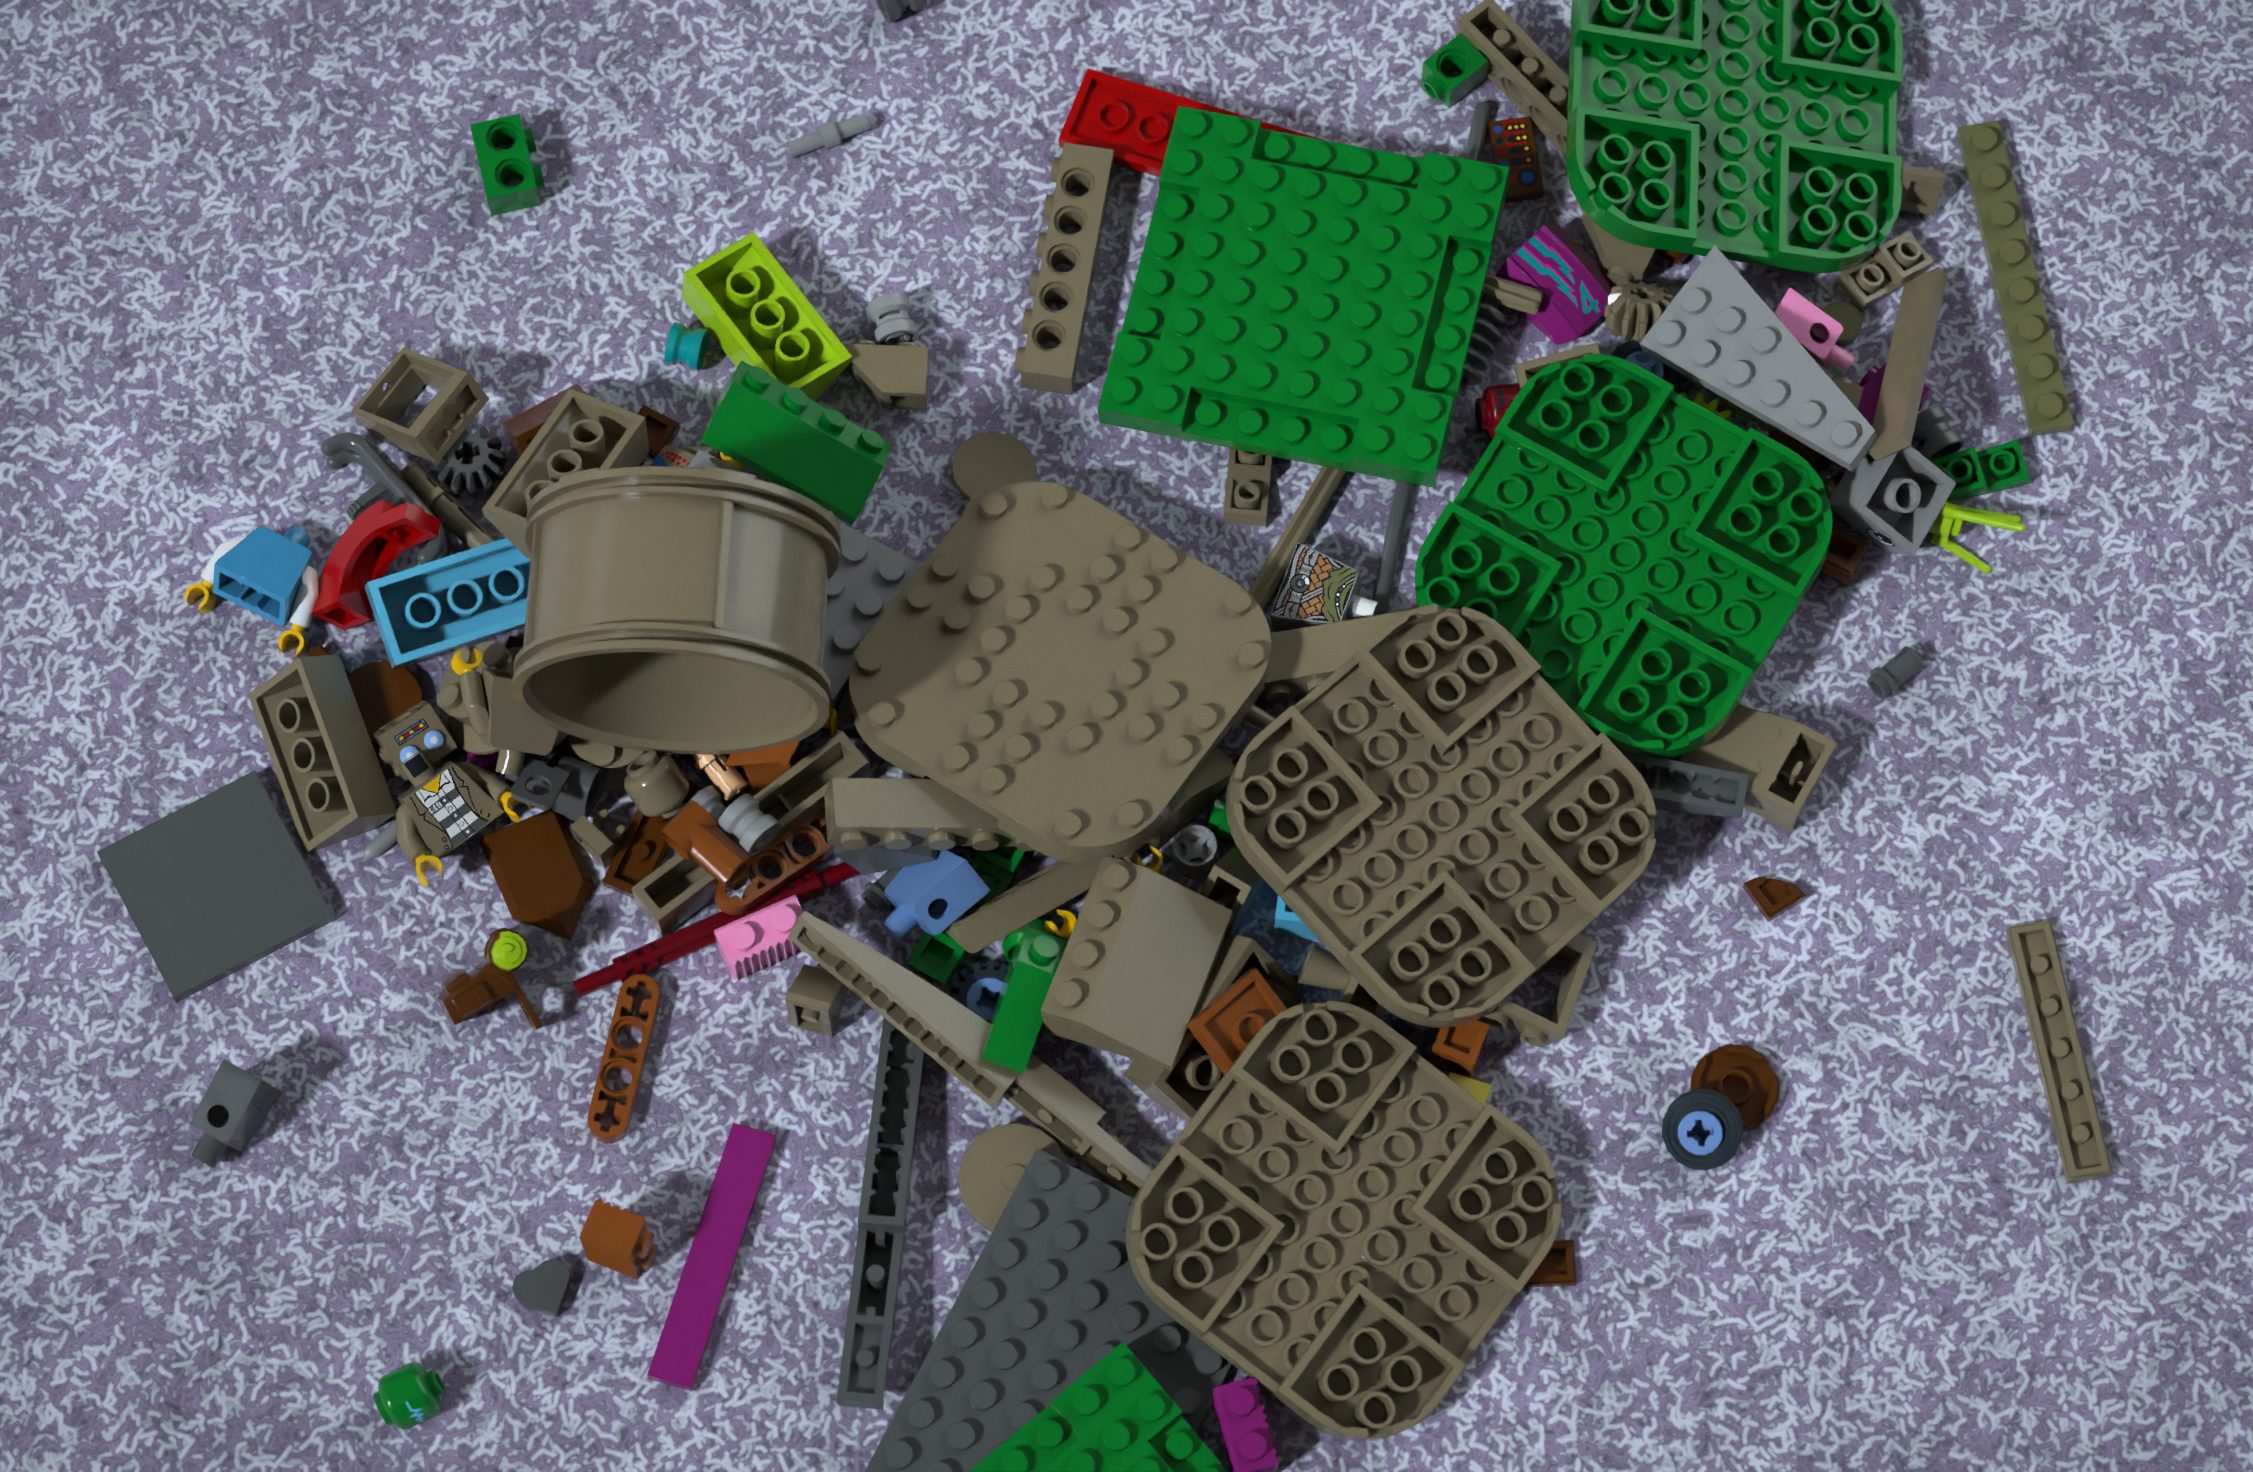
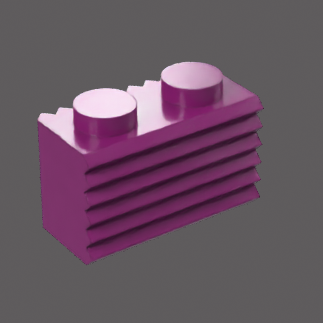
M1253 1377L1214 1387L1212 1396L1215 1413L1231 1472H1278L1279 1459L1276 1458L1275 1442L1272 1441V1433L1269 1432L1270 1424L1267 1423L1268 1416L1265 1414V1406L1262 1405L1263 1398L1260 1397L1261 1389L1258 1388V1380Z

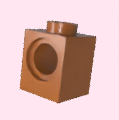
M1475 1020L1460 1026L1440 1027L1431 1050L1429 1063L1442 1070L1472 1079L1486 1044L1490 1025Z

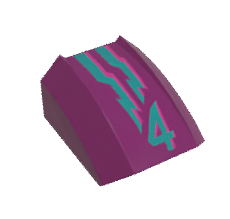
M1555 221L1543 224L1529 240L1505 260L1495 275L1540 290L1543 293L1542 304L1537 314L1532 315L1522 311L1519 312L1556 345L1579 338L1604 315L1605 303L1608 302V296L1611 294L1613 287L1588 254Z

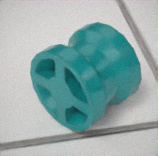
M674 322L666 342L665 363L676 365L681 362L687 364L689 369L700 371L708 349L709 330L698 328L695 331L687 330L684 324Z

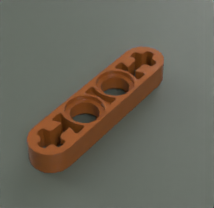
M825 808L769 843L759 853L751 856L752 862L745 874L735 884L730 885L733 890H738L746 885L749 877L751 884L745 888L742 899L737 895L731 898L728 897L729 886L725 888L718 882L714 893L715 903L718 908L729 915L744 914L833 855L834 845H828L827 836L824 839L822 833L827 831ZM799 838L808 839L816 847V852L810 856L799 855L794 851L792 843ZM764 861L775 862L781 868L782 874L775 879H768L760 874L758 865Z
M636 974L629 977L620 988L588 1112L587 1123L591 1134L597 1141L604 1144H613L620 1141L626 1136L629 1129L661 1004V994L657 983L652 977L645 974ZM640 987H646L648 995L652 997L651 1000L644 999L642 1001L639 1011L641 1018L648 1017L646 1022L633 1016L635 1003L633 997L629 995L630 993H637ZM626 1012L631 1016H623V1013ZM628 1027L636 1028L642 1033L640 1044L632 1049L623 1048L617 1042L619 1033ZM617 1069L626 1070L632 1076L630 1085L621 1091L612 1090L607 1086L609 1074ZM602 1096L613 1101H626L624 1106L616 1102L614 1116L620 1124L619 1126L611 1125L609 1132H604L601 1123L597 1121L598 1118H606L610 1106L608 1100H601Z

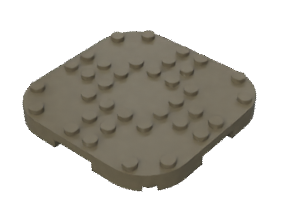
M1019 482L997 488L975 501L963 513L858 645L851 662L849 701L857 731L866 744L880 757L916 779L931 778L996 817L999 829L1036 851L1065 862L1090 864V858H1101L1114 855L1115 859L1124 857L1145 845L1159 831L1183 799L1185 787L1227 732L1232 734L1261 694L1268 675L1271 635L1267 619L1257 601L1248 591L1232 579L1075 489L1051 482Z
M1438 604L1418 607L1393 619L1358 648L1347 662L1295 706L1291 705L1253 738L1245 748L1230 777L1226 795V814L1232 837L1245 859L1372 998L1390 1013L1408 1022L1428 1027L1446 1028L1468 1024L1494 1010L1635 883L1647 867L1655 848L1654 817L1657 813L1652 794L1639 771L1603 732L1598 736L1595 735L1539 675L1538 671L1541 666L1502 625L1485 614L1470 608L1462 607L1461 610L1438 608Z
M1327 1001L1326 1003L1300 1004L1281 1012L1264 1025L1250 1040L1136 1193L1126 1224V1248L1132 1271L1146 1295L1170 1317L1248 1377L1258 1380V1384L1315 1428L1342 1439L1373 1441L1388 1438L1416 1425L1425 1419L1441 1402L1467 1366L1466 1362L1514 1296L1520 1293L1551 1249L1560 1226L1562 1203H1559L1555 1180L1558 1177L1554 1166L1544 1149L1529 1133L1490 1103L1484 1105L1416 1053L1415 1049L1417 1047L1372 1013L1352 1004Z

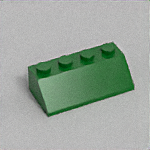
M742 360L720 394L700 440L775 483L815 501L827 511L833 512L836 517L851 525L856 521L882 472L892 444L884 441L878 433L861 428L847 420L839 411L827 409L808 398L803 391L786 386L772 378L764 369L751 366Z

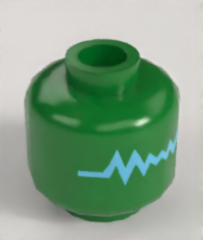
M411 1362L382 1376L378 1383V1391L373 1396L379 1413L386 1424L389 1426L395 1424L400 1429L405 1430L438 1415L441 1410L439 1396L445 1394L446 1391L435 1369L427 1372L420 1363Z

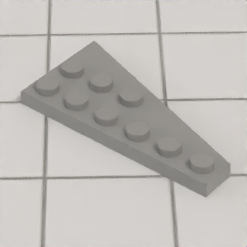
M1715 245L1640 342L1641 349L1646 354L1851 472L1854 471L1878 439L1875 429Z

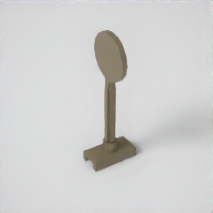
M997 432L977 434L964 441L955 452L951 467L954 486L963 498L969 501L964 512L979 498L997 488L1019 482L1035 481L1037 473L1034 455L1027 446L1011 435Z

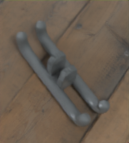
M350 432L338 433L322 443L321 451L325 456H328L326 464L330 469L337 470L348 463H356L362 466L377 483L348 507L347 515L353 521L367 508L382 499L386 501L391 499V504L395 506L406 502L417 504L424 508L425 512L435 517L374 446L361 435ZM440 524L438 536L427 540V544L418 552L417 560L420 564L450 556L449 542L445 537V530Z

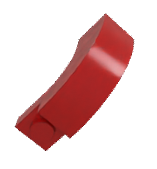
M382 499L367 508L347 528L328 557L318 581L319 596L311 613L344 631L371 620L373 611L365 590L367 582L382 578L392 562L405 550L438 536L441 520L425 512L421 506L408 502L395 506Z

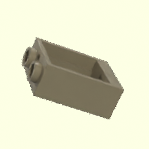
M403 347L351 412L373 438L438 464L488 402L489 397L468 372ZM387 383V387L383 391V385ZM425 384L439 389V392L409 429L394 423Z
M1578 934L1554 956L1567 962L1568 965L1548 1019L1505 999L1494 1010L1483 1016L1481 1020L1496 1028L1508 1027L1520 1033L1521 1040L1537 1047H1544L1564 1039L1598 942Z

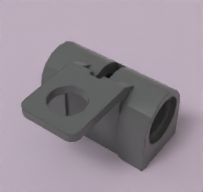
M552 749L547 756L526 753L523 770L520 775L512 776L505 774L504 782L512 787L510 795L513 799L542 810L551 809L576 821L582 814L588 818L602 793L604 769Z

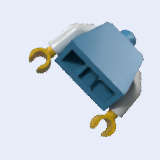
M297 526L290 527L283 536L266 527H258L248 536H242L221 543L201 574L203 578L201 584L195 583L186 589V602L191 606L199 595L205 594L198 610L202 614H207L216 605V598L213 594L215 593L282 627H285L290 622L292 623L291 629L283 632L279 637V648L284 654L287 642L291 639H298L300 643L296 650V657H302L307 651V643L302 634L305 627H310L313 618L311 612L319 596L318 573L312 568L313 553L307 548L311 542L309 535Z

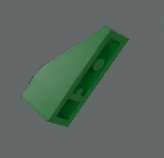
M1027 926L1011 956L981 1059L1020 1074L1024 1073L1043 1022L1040 1010L1068 941Z

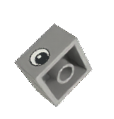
M1912 446L1877 461L1867 452L1853 472L1848 469L1846 470L1830 497L1829 504L1833 511L1881 550L1914 556L1954 489L1956 482Z

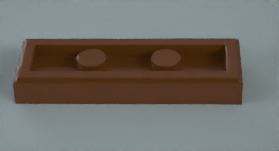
M688 780L690 789L683 800L685 805L696 794L699 788L698 783ZM637 809L602 881L603 886L634 898L631 888L661 866L670 846L662 838L660 832L677 814L669 818H663L662 815L647 817Z

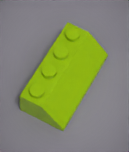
M755 232L750 233L684 272L682 298L705 328L709 330V333L736 367H738L741 360L751 366L760 367L768 372L772 378L788 387L803 391L808 398L816 401L852 361V355Z

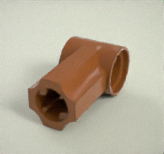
M691 800L664 827L660 834L676 853L687 860L692 858L706 872L727 888L735 884L745 874L752 862V858L719 829V824L705 808Z

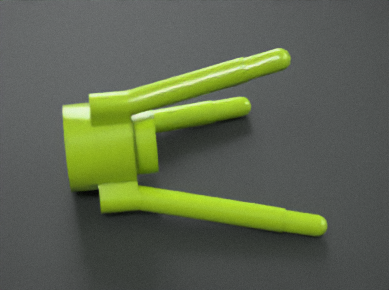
M1946 501L1928 533L1934 534L1931 544L1946 548L1973 567L1978 568L1985 574H1989L1992 571L1991 567L1949 539L1950 535L1959 537L1964 521L2018 532H2024L2026 526L2020 523L2021 518L2018 515L1965 507Z

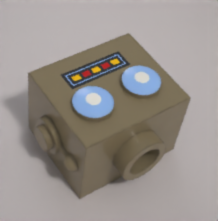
M423 700L371 733L380 747V753L378 754L385 765L387 763L391 765L394 769V775L399 776L405 781L408 780V777L399 765L416 752L421 751L432 767L437 769L444 764L442 757L458 748L453 741L454 736L446 730L448 722L443 714L435 712L430 703Z

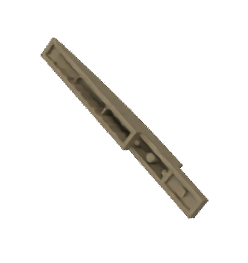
M806 911L799 916L788 936L791 941L993 1109L1005 1098L1109 1186L1135 1198L1139 1188L1154 1168L1147 1162L1139 1160L1122 1145L1115 1135L1106 1132L1098 1125L1107 1113L1032 1053L1023 1074L981 1059L991 1026L989 1022L932 984L845 932Z

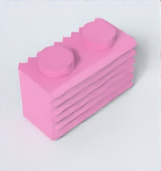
M796 895L713 930L717 946L732 979L739 981L740 976L747 977L749 972L755 974L757 968L763 970L765 965L771 967L773 961L779 963L781 958L788 959L789 954L796 956L797 951L804 952L788 938L796 921L803 913Z

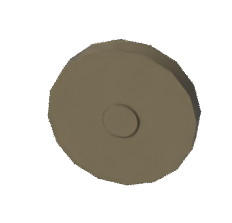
M1020 1123L995 1126L977 1136L963 1155L957 1178L960 1200L971 1218L990 1232H993L1037 1148L1068 1164V1160L1058 1143L1039 1128Z

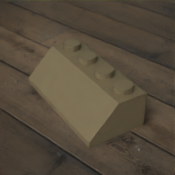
M570 388L482 508L483 515L525 557L531 559V553L525 542V530L527 526L528 505L532 498L547 486L558 482L560 477L591 468L605 470L638 467L649 452L646 418Z
M339 654L299 657L248 694L305 853H311L374 830L396 815L397 810Z
M1227 932L1194 1017L1237 981L1244 969L1257 968L1258 971L1273 979L1265 980L1287 1009L1293 1007L1297 1001L1299 1003L1307 990L1254 939ZM1189 1029L1172 1071L1134 1059L1124 1073L1150 1099L1188 1123L1224 1076Z

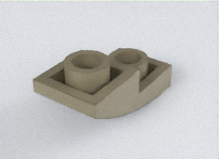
M1910 230L1879 245L1872 256L1858 265L1841 271L1835 281L1861 313L1902 288L1904 283L1920 276L1934 264V260Z
M1230 448L1223 523L1266 526L1272 456Z

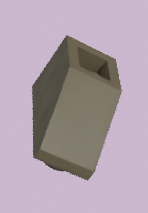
M859 340L853 344L843 343L844 347L852 355V361L845 369L884 409L927 410L930 370L929 347H921L913 342H901L896 346L878 345L876 342L869 340Z

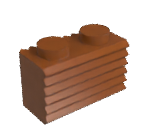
M602 1198L595 1200L579 1237L587 1260L637 1279L642 1268L650 1269L657 1254L658 1245L653 1243L654 1233L649 1231L644 1215L637 1217L635 1211L628 1213L627 1208L620 1210L618 1205L612 1207L610 1201L603 1203Z

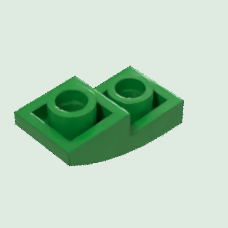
M2018 439L1976 452L1975 447L1933 460L1936 467L1956 482L1946 501L1972 498L2031 483Z

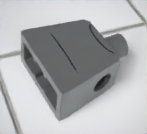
M223 1059L191 1121L193 1126L204 1131L191 1156L215 1169L227 1146L243 1152L282 1092ZM229 1117L228 1122L224 1125L226 1118Z

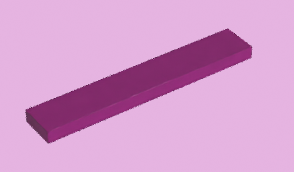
M733 1123L647 1374L648 1379L692 1392L777 1141L776 1135Z

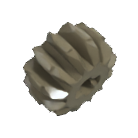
M1642 281L1636 284L1624 282L1623 286L1612 287L1611 294L1608 296V302L1605 303L1604 317H1606L1605 326L1610 328L1611 334L1623 336L1625 341L1636 340L1640 343L1675 297L1671 295L1669 289L1658 288L1656 283L1649 285L1644 284Z

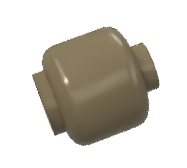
M649 751L638 756L628 765L624 788L643 815L647 817L662 815L663 818H669L682 810L685 805L683 800L689 792L690 785L672 756Z

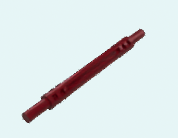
M846 862L837 864L819 873L813 870L798 877L744 914L729 915L723 911L713 914L612 959L613 964L573 981L578 996L583 997L619 980L623 984L626 979L633 975L646 974L716 943L713 930L793 895H796L800 905L824 895V889L861 873Z

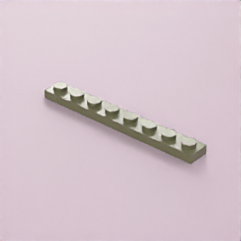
M1993 121L1960 126L1957 129L1956 136L2029 435L2033 437L2072 431L2074 422L2000 122Z

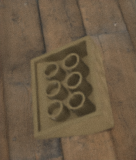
M1110 856L1102 857L1040 1010L1046 1033L1172 1071L1189 1029L1186 1024L1194 1017L1234 915L1233 911L1144 866Z

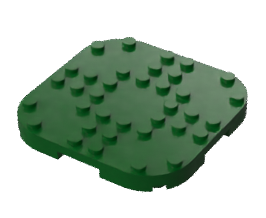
M1572 0L1566 169L1571 189L1578 203L1586 214L1606 232L1618 239L1638 246L1707 256L1715 245L1728 260L1811 273L1839 272L1858 265L1876 250L1891 231L1901 206L1902 157L1896 156L1897 89L1903 82V35L1898 16L1889 0L1884 2L1882 0Z
M1583 354L1581 359L1570 360L1564 363H1559L1558 360L1541 369L1525 383L1495 428L1493 440L1454 501H1449L1421 547L1415 568L1417 607L1438 604V608L1457 610L1466 607L1494 619L1541 666L1538 671L1539 675L1596 736L1603 732L1620 751L1657 758L1673 757L1692 751L1708 742L1725 726L1825 563L1831 541L1832 510L1830 509L1825 486L1813 467L1796 452L1751 427L1747 432L1674 392L1673 384L1632 362L1604 354Z

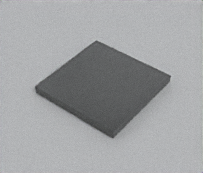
M255 770L97 851L176 1003L335 920Z

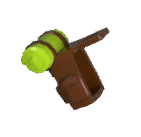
M507 928L497 929L489 934L490 939L486 942L484 949L485 960L475 966V969L469 973L463 969L453 973L451 977L441 984L443 990L437 997V1000L450 1025L454 1026L506 995L513 993L533 1029L538 1030L543 1026L512 973L519 969L526 961L528 954L526 940L516 931Z

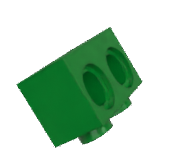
M520 114L471 124V132L491 216L541 205L538 190L546 189L540 164L531 165L529 154L537 152L532 128L523 129ZM505 142L514 144L506 150L497 149L500 144ZM512 179L523 180L521 184L515 187L505 185Z

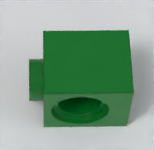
M1460 33L1423 62L1421 80L1423 89L1434 101L1441 100L1450 109L1487 80L1489 61ZM1453 70L1461 75L1458 77H1448L1443 72Z

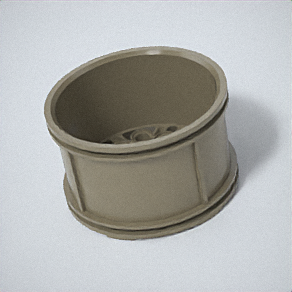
M642 466L605 470L591 468L560 477L558 482L547 486L532 498L528 505L527 526L525 530V542L531 553L524 643L523 648L518 652L514 660V675L511 688L512 697L525 713L551 728L589 741L628 749L673 754L708 755L758 751L797 742L814 734L823 727L829 717V698L831 692L830 680L822 669L828 579L837 571L839 565V549L841 544V526L833 512L827 511L815 501L797 492L759 480L756 475L716 467L697 469Z

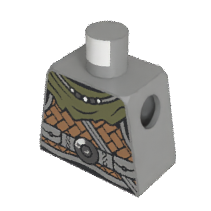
M1297 543L1270 614L1272 629L1274 632L1375 616L1378 614L1380 602L1359 596L1361 580L1360 573L1356 569L1304 544Z

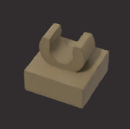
M1902 165L1900 210L1933 215L1945 182L1942 170Z
M606 809L599 811L594 816L592 823L582 814L570 826L574 840L604 869L612 862L616 854L614 845L622 842L626 835V829L622 824L613 832L602 830L603 825L611 819L610 813Z

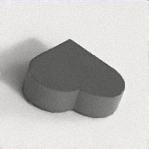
M555 1259L546 1260L539 1265L536 1271L527 1270L517 1275L512 1287L514 1296L521 1305L559 1317L571 1284V1275L565 1263Z

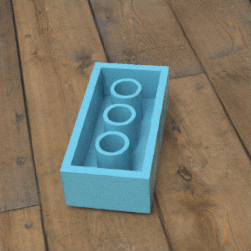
M503 538L367 582L365 590L392 670L525 627L531 559L525 557L507 538Z

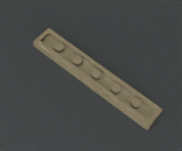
M1940 267L1904 283L1872 425L1878 439L1869 449L1868 453L1876 461L1909 447L1912 443L1948 277Z
M2051 920L2007 927L2005 932L2066 1183L2070 1184L2111 1177L2113 1172Z

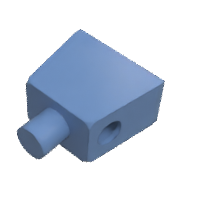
M938 850L937 860L903 867L885 888V896L896 909L881 923V926L899 943L915 927L933 936L938 935L984 897L990 889L967 860L948 850Z

